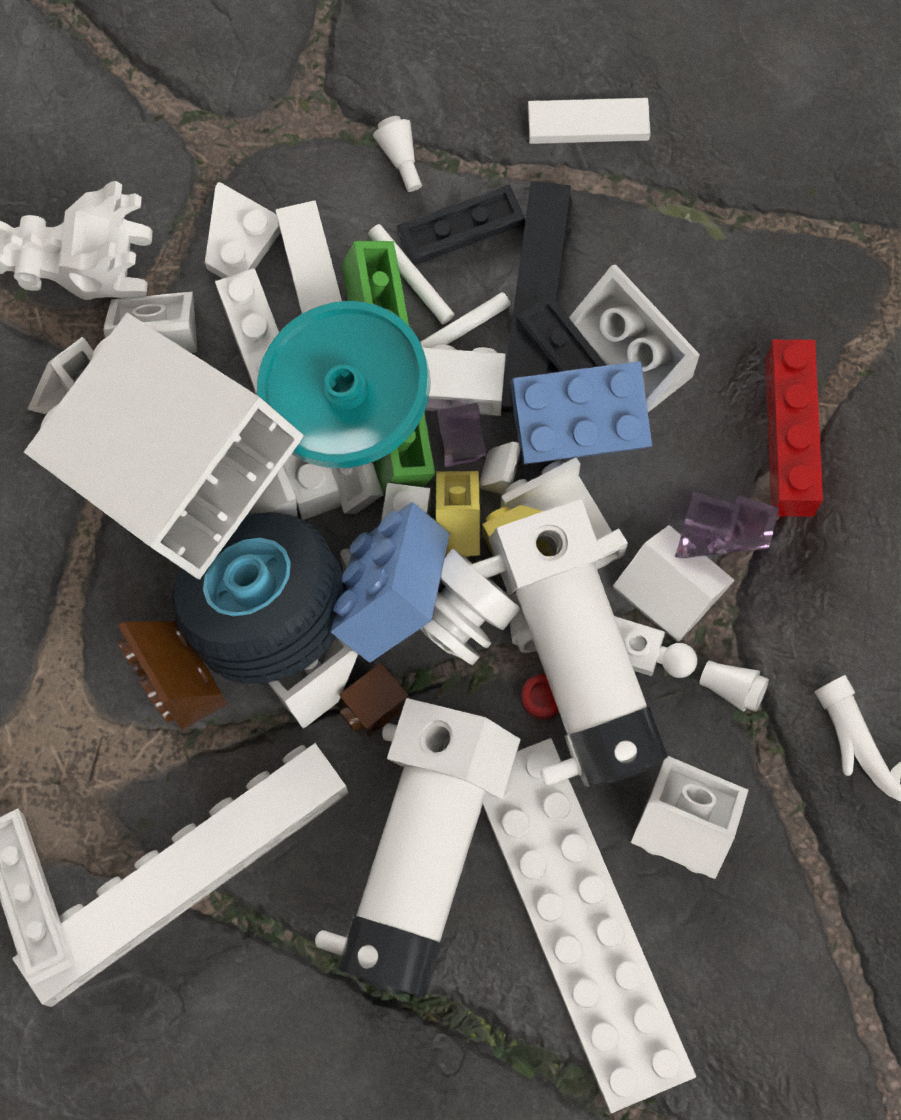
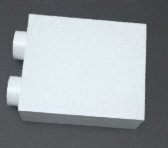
M126 313L110 336L103 339L97 345L90 363L62 401L46 414L39 432L25 449L24 453L148 546L200 580L304 435L259 396L131 314Z

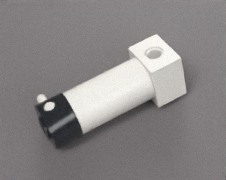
M582 498L497 527L489 537L494 557L471 564V566L484 578L501 573L508 595L517 594L565 726L567 735L564 737L572 758L541 769L540 773L544 784L549 786L576 775L581 777L584 787L605 781L608 784L649 769L648 766L668 758L650 706L646 705L595 565L603 558ZM536 540L548 542L552 547L553 555L551 557L542 555L536 547Z
M406 698L398 725L388 723L382 730L383 739L392 742L387 759L404 768L357 915L353 917L347 938L321 930L316 935L315 944L317 948L341 955L337 970L357 976L359 982L402 995L404 991L425 998L442 945L440 943L484 797L488 795L499 799L503 798L521 739L486 717Z

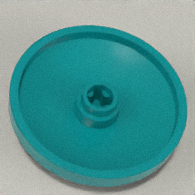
M332 302L320 305L299 315L288 323L273 339L260 365L257 379V396L304 435L292 452V455L320 467L352 468L369 464L388 455L412 434L419 424L428 403L431 383L430 369L416 334L400 317L385 308L366 302Z

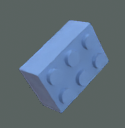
M641 361L513 378L510 381L517 440L519 446H521V466L652 447Z
M413 502L399 512L394 510L387 514L380 525L369 534L366 532L361 533L349 548L350 560L347 569L342 575L345 589L333 607V611L337 614L333 620L330 632L370 663L431 622L450 533Z

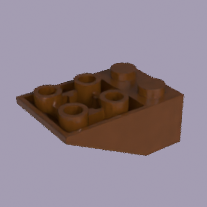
M176 621L122 622L118 625L125 639L118 642V645L129 664L141 678L140 683L152 704L155 705L167 723L175 720L181 730H184L228 704L203 660L179 630Z

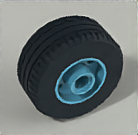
M281 513L248 514L200 580L180 568L172 593L174 619L185 639L214 673L230 681H239L244 684L277 681L290 677L309 667L325 653L336 639V636L330 631L337 614L333 611V607L345 589V584L342 582L343 572L327 543L311 524L295 516Z

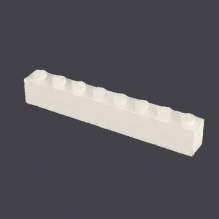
M316 743L309 748L301 745L292 750L283 758L285 765L271 775L268 771H264L254 777L246 785L247 792L234 801L231 797H228L216 804L209 811L211 815L209 819L197 827L192 823L178 831L172 837L174 844L161 853L154 850L140 858L134 865L137 870L123 880L120 877H115L106 882L96 892L99 897L85 907L82 904H77L64 912L59 919L75 965L33 986L28 982L41 1004L50 1007L57 1004L349 794L346 785ZM17 954L12 959L25 977Z

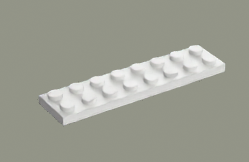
M549 738L517 751L503 798L499 799L485 795L482 806L608 1111L611 1114L696 1078V1075L569 779L549 786L545 785L542 780L541 769L561 762L553 741Z

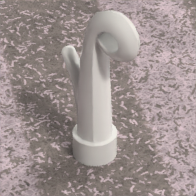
M846 675L816 690L817 698L824 710H828L836 729L842 754L844 775L850 776L852 774L855 755L864 771L877 787L888 796L901 801V762L893 767L891 772L889 771L853 697L855 691Z

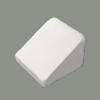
M510 442L489 450L479 481L481 489L502 495L505 494V489L513 484L519 464L521 451L519 443Z

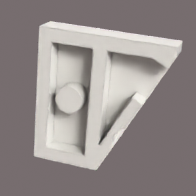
M218 182L215 186L205 257L207 270L224 279L256 268L281 233L277 215Z

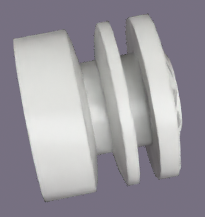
M452 549L444 559L440 578L446 587L441 592H437L432 621L420 630L447 653L458 656L473 665L480 655L467 641L473 638L485 648L491 645L488 636L480 628L484 621L504 630L522 608L491 579L484 578L471 566L472 563L455 549Z

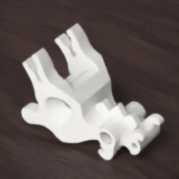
M113 181L98 191L87 192L65 211L64 222L59 226L46 227V221L43 218L33 215L21 217L20 227L16 228L0 221V274H4L6 271H13L14 278L18 281V284L30 291L40 290V278H47L56 281L83 300L102 297L131 298L146 296L148 283L143 279L127 277V268L135 265L136 253L130 251V243L142 246L150 245L153 231L150 227L124 219L126 214L141 208L142 197L136 193L130 195L121 194L122 184Z

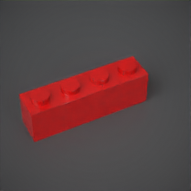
M773 339L765 358L771 516L814 517L823 501L815 340Z

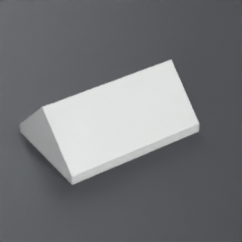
M612 265L569 318L607 366L641 361L647 411L649 412L693 377L700 354L618 266Z

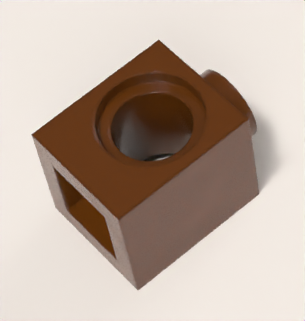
M379 663L339 694L341 703L344 706L339 713L354 732L361 728L370 737L402 712L405 700L409 696L385 666Z

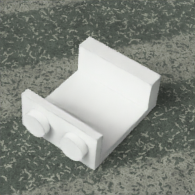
M576 457L566 463L563 460H557L545 467L541 472L542 475L529 482L526 479L518 480L505 489V494L501 496V508L508 507L510 510L519 505H524L546 511L582 498L603 558L595 564L597 570L625 555L628 543L620 529L611 531L579 477L580 463Z

